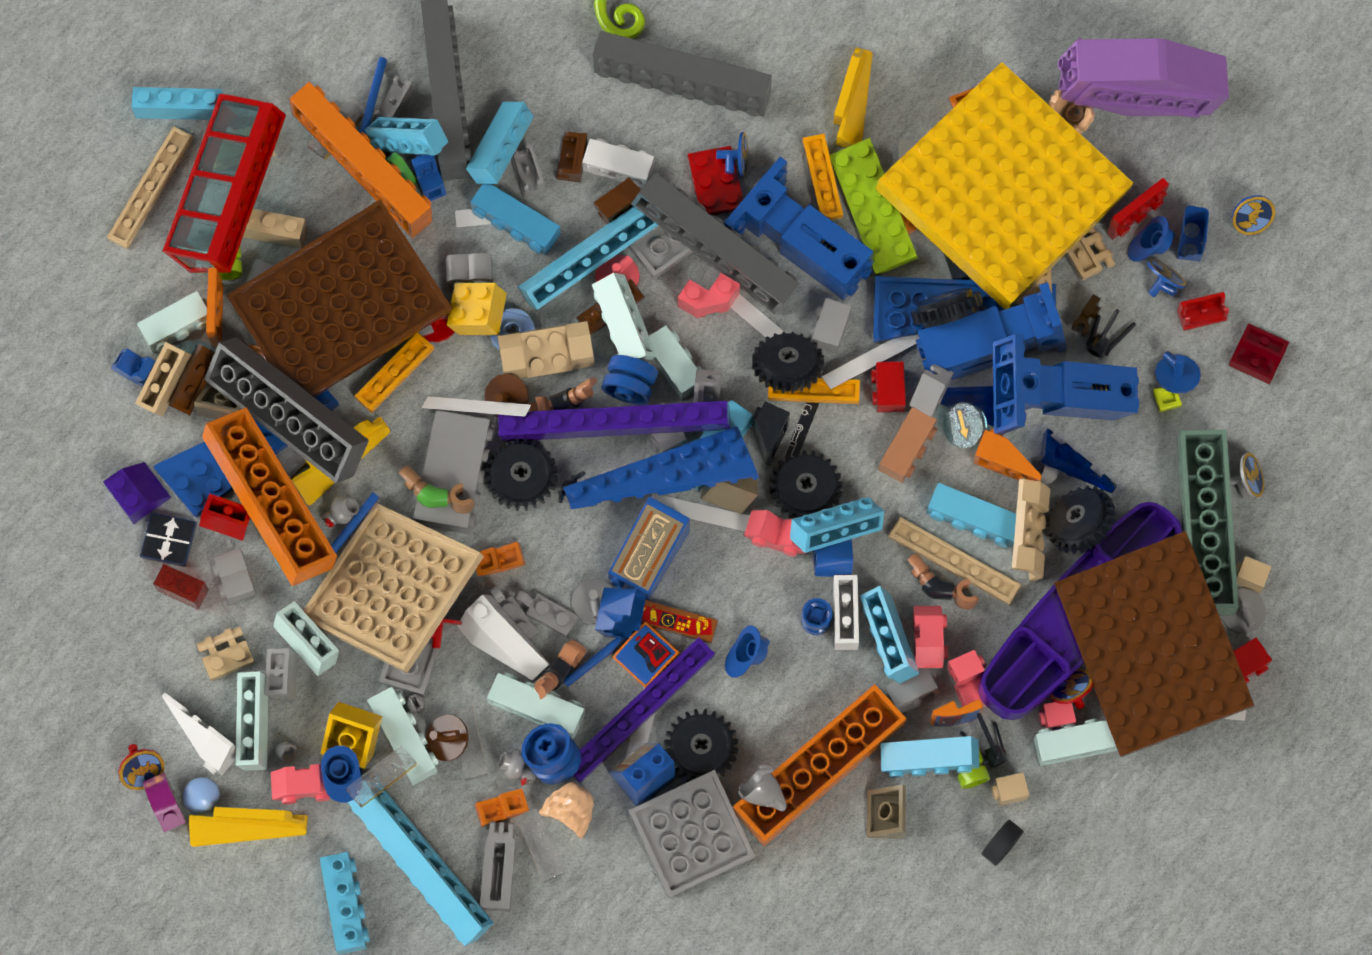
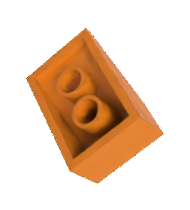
M994 429L984 431L973 464L1018 481L1019 479L1041 481L1042 475L1006 437H1003V434H994Z

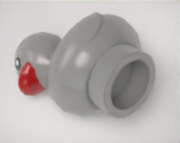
M336 497L332 501L331 511L324 513L322 516L323 524L327 527H333L337 523L347 524L359 511L357 501L352 497Z
M515 750L511 753L503 752L499 760L498 769L504 771L507 778L511 780L520 778L522 786L532 783L536 778L530 768L523 769L525 761L520 750Z

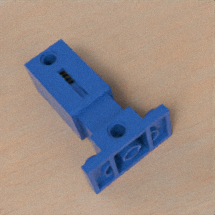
M779 157L726 219L724 226L730 231L735 230L741 236L746 229L758 238L764 234L780 246V254L844 301L848 295L852 297L859 288L857 284L862 279L866 280L872 273L873 269L871 267L874 263V251L810 204L803 208L788 197V188L785 187L787 182L786 175L788 173L787 161Z
M1048 282L1039 285L1040 292L1023 297L1024 304L999 312L997 306L947 324L917 331L920 339L916 340V344L921 358H926V360L922 361L924 369L938 375L937 372L930 369L931 365H937L947 371L954 372L951 380L992 368L993 342L1013 334L1023 335L1025 351L1038 347L1039 352L1057 347L1058 353L1066 351L1067 346L1061 320Z
M1013 334L993 342L994 434H1005L1025 427L1027 418L1025 410L1031 408L1042 409L1043 415L1114 421L1138 413L1140 402L1138 398L1139 377L1137 375V367L1069 361L1053 366L1040 365V359L1024 358L1025 343L1023 342L1022 334Z

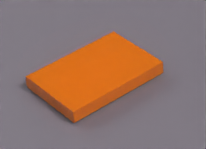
M208 268L206 334L212 347L217 348L219 342H222L224 284L218 269Z

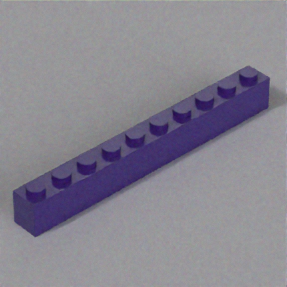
M727 401L527 412L526 416L498 414L499 437L503 442L515 441V439H518V441H523L524 439L530 441L714 431L731 428L730 406Z

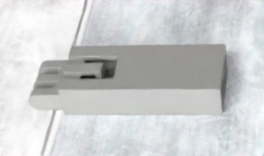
M490 821L489 837L485 839L480 906L483 910L510 912L516 839L513 838L514 823L509 822L508 832H504L505 822H500L499 831H495V821ZM495 847H498L497 857L503 858L505 848L504 864L493 863Z

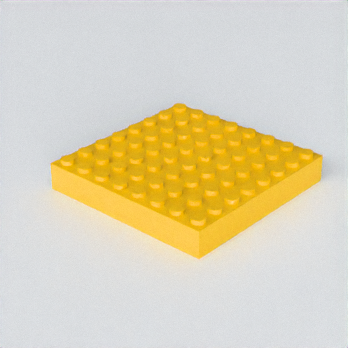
M1001 62L879 178L876 190L1005 310L1011 308L1129 192L1133 182Z

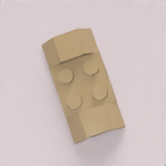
M587 321L497 336L504 374L516 375L518 378H530L595 366Z
M1019 479L1012 569L1030 572L1029 580L1036 581L1043 578L1045 555L1042 551L1044 550L1043 529L1046 527V518L1043 513L1049 511L1050 488L1040 481Z

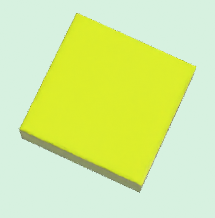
M1162 387L1153 389L1152 392L1159 412L1182 406L1179 394L1168 392Z

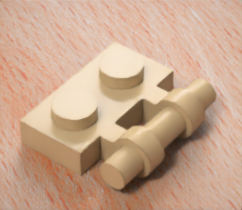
M1094 227L1087 233L1089 237L1084 238L1083 236L1066 253L1082 281L1102 272L1103 268L1100 262H1105L1108 268L1116 264L1112 258L1111 250L1106 248L1102 241V235ZM1091 245L1096 247L1099 252L1095 255L1090 248Z
M240 626L232 630L228 628L224 630V633L215 637L204 638L205 641L196 644L199 652L209 650L211 654L202 658L211 681L255 664L246 640L238 644L235 638L243 635ZM227 641L229 642L230 647L217 652L215 646Z

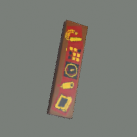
M645 600L641 625L648 622L653 628L692 639L699 637L703 642L712 644L718 620Z

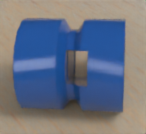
M814 598L806 602L801 616L803 629L807 633L817 636L824 634L829 629L832 619L830 604L821 598Z

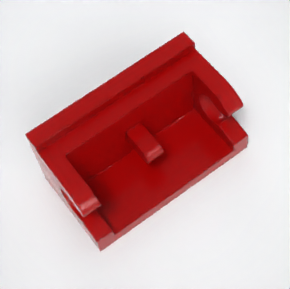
M1220 292L1180 302L1177 312L1183 331L1227 321L1229 308L1225 307V293Z

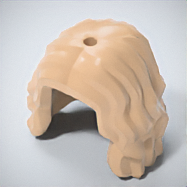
M1055 90V93L1051 95L1048 103L1049 106L1080 134L1083 131H1087L1090 124L1094 121L1095 113L1092 107L1075 105L1074 102L1063 100L1060 90Z
M571 782L554 791L545 800L539 814L558 819L582 839L588 829V824L592 820L593 796L583 786Z

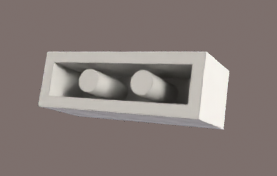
M603 139L589 140L582 161L583 171L621 182L629 177L639 187H644L650 179L655 165L654 156L649 152L630 150L625 145L615 146Z
M834 575V650H858L857 575Z

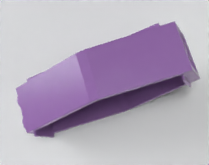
M1079 38L1058 60V69L1061 74L1059 90L1062 93L1063 100L1074 102L1075 105L1091 106L1123 116H1185L1199 118L1201 115H1211L1229 98L1226 56L1166 39L1081 40Z

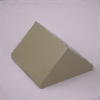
M209 383L206 384L194 402V407L199 416L215 420L241 410L240 407Z
M751 477L738 479V483L731 484V481L716 483L714 487L704 486L700 499L742 514L758 495L757 479L753 480Z
M906 785L868 790L867 838L904 839L906 832Z

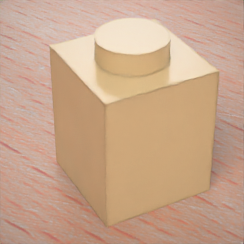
M1245 556L1242 563L1238 561L1236 564L1237 584L1260 593L1264 588L1272 566Z
M1024 773L996 778L994 786H991L993 798L998 800L999 806L1025 801L1029 797Z

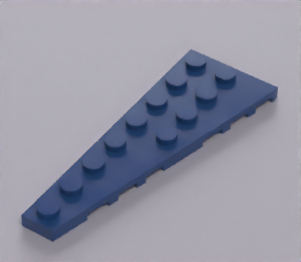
M875 276L873 342L917 335V331L926 328L923 327L922 323L914 324L911 312L917 309L916 305L925 299L952 290L971 288L972 292L980 291L983 304L977 307V312L997 306L998 312L1004 309L973 280ZM1052 284V296H1053L1055 305H1056V284Z
M328 390L315 397L331 411L339 406V402ZM254 419L275 455L288 446ZM205 442L153 466L158 475L195 518L202 514L209 493L223 498L233 490Z
M738 426L563 488L570 508L577 509L596 506L597 503H602V501L610 500L615 503L621 502L622 498L636 496L637 499L644 498L645 494L657 492L658 495L689 491L691 488L701 485L714 487L716 483L731 481V484L738 483V479L751 477L753 480L759 479V476Z

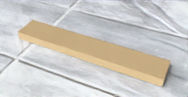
M174 126L172 127L108 234L107 238L109 241L126 249L129 248L194 139L193 135Z
M899 517L888 536L891 540L914 553H918L923 558L962 580L970 579L971 585L1010 606L1021 587V584L902 517Z

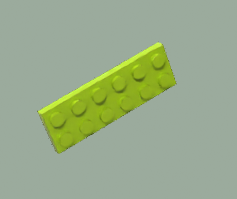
M868 138L831 154L832 165L865 246L874 251V263L872 266L877 276L918 259L901 213L876 190L879 178L885 173L872 140Z

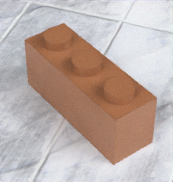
M912 407L882 458L878 470L901 483L904 482L906 477L910 479L916 468L913 464L917 458L921 460L927 449L924 445L928 439L932 441L938 430L935 427L937 419Z

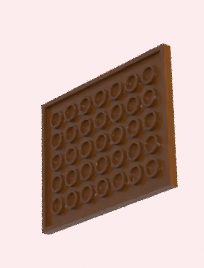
M381 199L226 295L268 362L314 398L453 311L451 305Z
M1186 531L1054 582L1090 679L1093 680V687L1121 758L1255 707Z

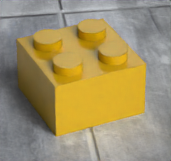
M455 283L451 300L453 311L449 313L447 326L458 335H499L507 293L496 283Z
M338 701L329 713L320 754L324 755L328 749L334 746H346L356 754L359 767L365 769L374 756L383 716Z

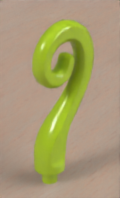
M594 0V9L598 23L605 32L635 39L644 30L645 17L638 6L625 3L616 8L613 18L618 25H624L623 15L626 13L632 14L635 18V23L631 28L621 29L610 21L607 14L606 0Z

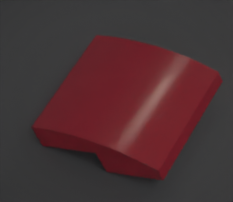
M1248 323L1228 366L1270 385L1290 342Z

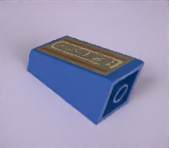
M649 496L608 572V578L611 580L610 583L617 588L638 589L645 595L646 600L649 601L690 532V518Z
M645 743L609 771V774L633 804L638 806L652 799L675 780L674 761L660 744Z

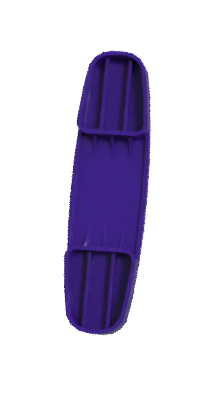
M1140 503L1111 526L1112 530L1107 533V538H1103L1099 545L1093 546L1092 550L1088 549L1059 580L1182 532L1180 522L1171 512L1158 503ZM1055 584L1033 607L1019 626L1013 630L979 681L978 692L980 699L994 714L1003 719L1017 720L1023 718L1040 705L1084 664Z

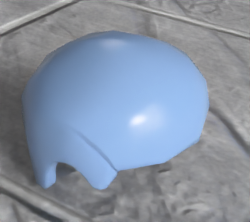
M206 777L191 780L183 791L182 800L184 806L194 814L209 812L218 804L220 796L218 785Z

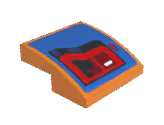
M645 622L640 626V630L635 631L612 658L646 688L681 652L648 622Z
M977 699L958 709L955 702L952 701L933 710L929 722L931 726H955L978 719L977 713H982L983 705L980 699Z

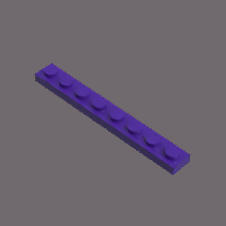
M698 637L580 749L581 763L573 777L581 784L715 656V653Z

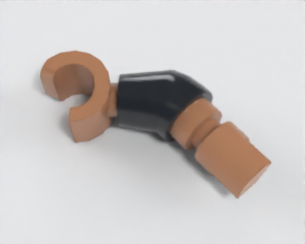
M591 377L577 387L568 388L549 396V400H547L546 396L535 397L536 402L528 403L531 405L528 412L577 409L584 400L593 396L592 386L596 385L598 379Z
M918 553L913 554L907 559L914 567L911 573L916 579L920 578L919 583L923 586L922 590L930 598L952 600L953 597L956 605L965 610L972 609L977 605L979 597L976 595L967 597L962 593V591L968 590L970 579H965L957 586H954L953 582L941 579L939 575L936 576L933 572H929L930 568Z
M575 640L565 643L557 656L559 658H556L541 674L540 679L535 682V690L539 694L540 700L551 691L557 690L565 682L572 669L571 666L575 668L585 656L587 650L584 646Z

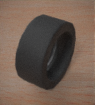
M1008 820L990 840L981 855L997 866L1017 843L1024 830L1011 820Z

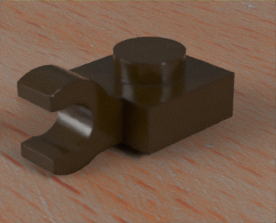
M1094 294L1091 296L1080 316L1074 320L1071 330L1074 331L1076 326L1081 325L1084 327L1081 336L1087 335L1089 330L1088 321L1090 318L1095 319L1101 310V307H1099L1101 298Z

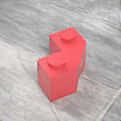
M720 273L710 290L689 280L678 296V307L696 318L716 312H728L740 294V284Z
M768 510L751 511L744 536L752 540L751 543L753 545L782 551L784 554L793 557L797 554H807L790 539L792 519H782Z
M913 606L914 659L918 668H943L944 659H948V645H944L943 628H947V615L942 614L941 606Z
M972 650L950 660L947 666L949 674L955 680L956 685H954V689L962 707L980 699L978 692L979 681L985 672L984 668H986L983 657L981 655L977 656L975 650Z
M321 764L310 765V768L295 769V766L284 767L271 772L272 800L282 801V804L285 805L295 804L296 800L304 797L315 798L318 802L330 800L324 788Z

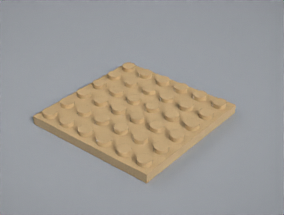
M375 503L335 562L333 569L329 571L303 611L319 629L408 673L484 556L460 542Z

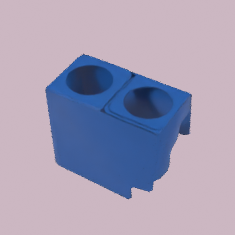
M1190 205L1186 207L1181 219L1177 259L1200 262L1207 242L1208 209ZM1195 223L1200 229L1199 234L1193 238L1188 237L1184 233L1186 224ZM1185 244H1193L1197 248V254L1185 257L1182 254V247Z
M852 539L813 550L814 575L818 577L852 575Z
M604 587L595 630L605 637L621 639L631 637L632 631L640 630L646 600L645 595L638 589Z

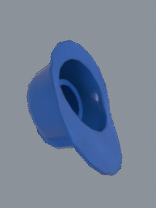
M1163 216L1154 217L1131 241L1127 251L1130 260L1140 262L1150 255L1163 254L1170 248L1175 233L1169 228L1167 219Z
M747 626L742 630L726 657L725 671L732 678L740 677L751 665L762 663L767 656L770 640L761 636L755 626Z
M334 746L328 749L321 760V772L326 793L332 800L339 803L350 802L359 795L362 788L357 756L352 749L346 746Z

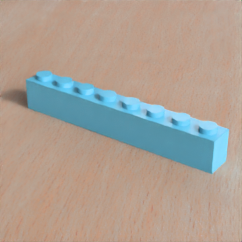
M633 206L523 282L518 288L527 303L538 310L658 225Z
M376 778L363 782L359 795L354 800L347 802L351 806L352 811L361 818L368 831L374 834L382 848L392 856L396 865L409 877L412 885L418 888L425 897L426 902L440 915V919L453 931L456 939L464 946L477 941L494 922L386 790L362 807L365 802L384 789Z

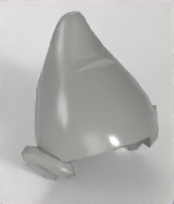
M760 764V769L745 784L740 783L738 793L741 799L751 804L784 811L787 807L780 784L772 774L774 768L770 765Z

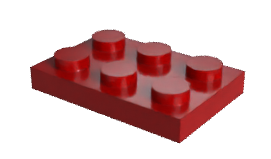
M731 145L688 153L697 202L703 205L706 212L711 216L733 212L743 201L735 161L734 174H726V159H717L716 157L717 150H732Z
M1164 178L1160 179L1114 215L1107 235L1112 240L1118 236L1121 238L1130 231V226L1135 222L1140 224L1147 217L1149 211L1152 209L1154 211L1158 210L1164 204L1163 200L1167 195L1166 191L1169 183Z

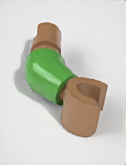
M409 465L399 471V474L406 480L405 486L410 491L414 490L417 501L425 507H448V504H451L454 511L465 514L472 511L475 506V500L471 498L463 501L457 499L459 495H463V483L455 485L451 492H448V489L434 487L426 481L422 482L423 479Z

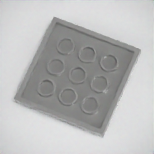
M715 770L628 810L668 897L755 857Z

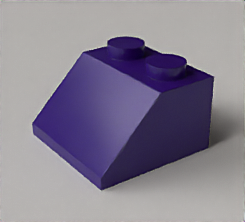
M145 462L121 468L103 481L109 493L133 525L171 498Z

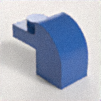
M420 154L416 158L411 159V167L422 195H425L430 201L446 196L445 185L437 169L434 155Z
M126 348L122 349L110 369L133 383L144 386L156 361L149 356L142 358Z

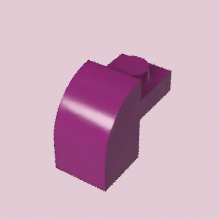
M165 772L143 782L146 795L163 832L186 823Z

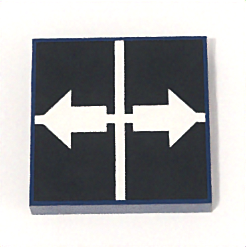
M151 513L140 557L142 559L186 567L197 522Z

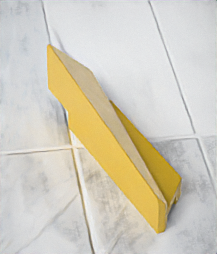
M856 47L851 56L833 120L834 124L840 125L836 139V145L847 148L863 140L873 56L870 50Z
M378 417L371 423L369 420L362 421L353 427L369 440L362 458L390 433L389 427L381 417ZM306 460L309 469L291 480L305 503L310 506L333 486L335 482Z
M214 807L213 817L189 815L190 844L192 847L306 835L308 815H294L286 810Z

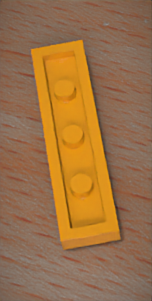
M825 134L803 137L802 142L818 211L830 220L843 218Z
M416 333L355 395V399L373 413L435 350L434 346L419 333Z
M818 378L817 384L811 382L810 389L805 387L803 392L797 390L794 393L787 391L782 393L780 390L773 391L772 387H768V401L859 404L860 380L849 379L830 389L823 378Z

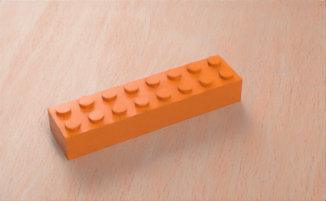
M309 81L289 98L292 115L375 201L382 200L393 219L413 239L432 222V204L425 195L420 196L415 191V185L409 179L405 180L400 175L401 171L393 163L390 165L385 160V154L379 148L375 149L370 144L371 141L364 132L359 133L355 129L356 125L348 116L344 117L340 113L341 110L333 101L329 102L324 97V91L318 85L314 87Z
M247 407L206 423L202 435L203 440L291 586L333 569L337 559L336 553Z
M874 684L772 772L780 784L787 807L784 811L751 804L741 799L733 806L736 816L765 847L877 750L881 743H885L905 725L907 718Z

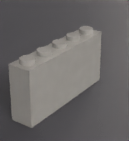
M436 410L422 474V482L426 481L434 487L448 489V492H451L455 485L463 483V495H459L457 499L463 501L471 498L475 500V506H479L481 492H478L479 484H483L485 480V471L482 469L484 462L487 463L490 455V449H487L488 441H492L494 436V428L491 427L490 419ZM417 501L413 520L429 528L469 534L470 528L475 527L477 514H473L474 508L469 513L461 514L454 511L451 504H448V507L428 508Z

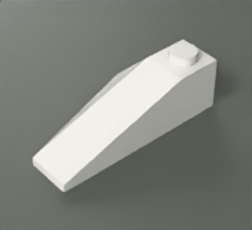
M481 595L465 611L460 620L462 625H457L471 644L532 681L550 665L492 595Z
M164 693L162 695L164 701L203 760V767L213 775L217 772L222 776L236 759V747L211 726L208 727L196 715L191 716L184 706Z

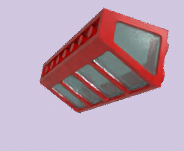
M219 94L162 250V252L190 273H208V268H217L219 273H230L286 117V114L273 103L227 94Z

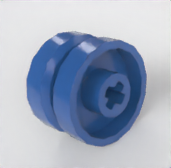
M626 355L612 356L607 367L610 374L604 376L601 389L607 395L622 402L635 405L648 404L652 394L650 386L655 385L658 370L651 364L638 358Z
M548 723L536 727L525 737L522 744V757L525 763L532 770L536 778L543 783L550 785L563 783L578 771L581 763V751L567 730L558 724Z

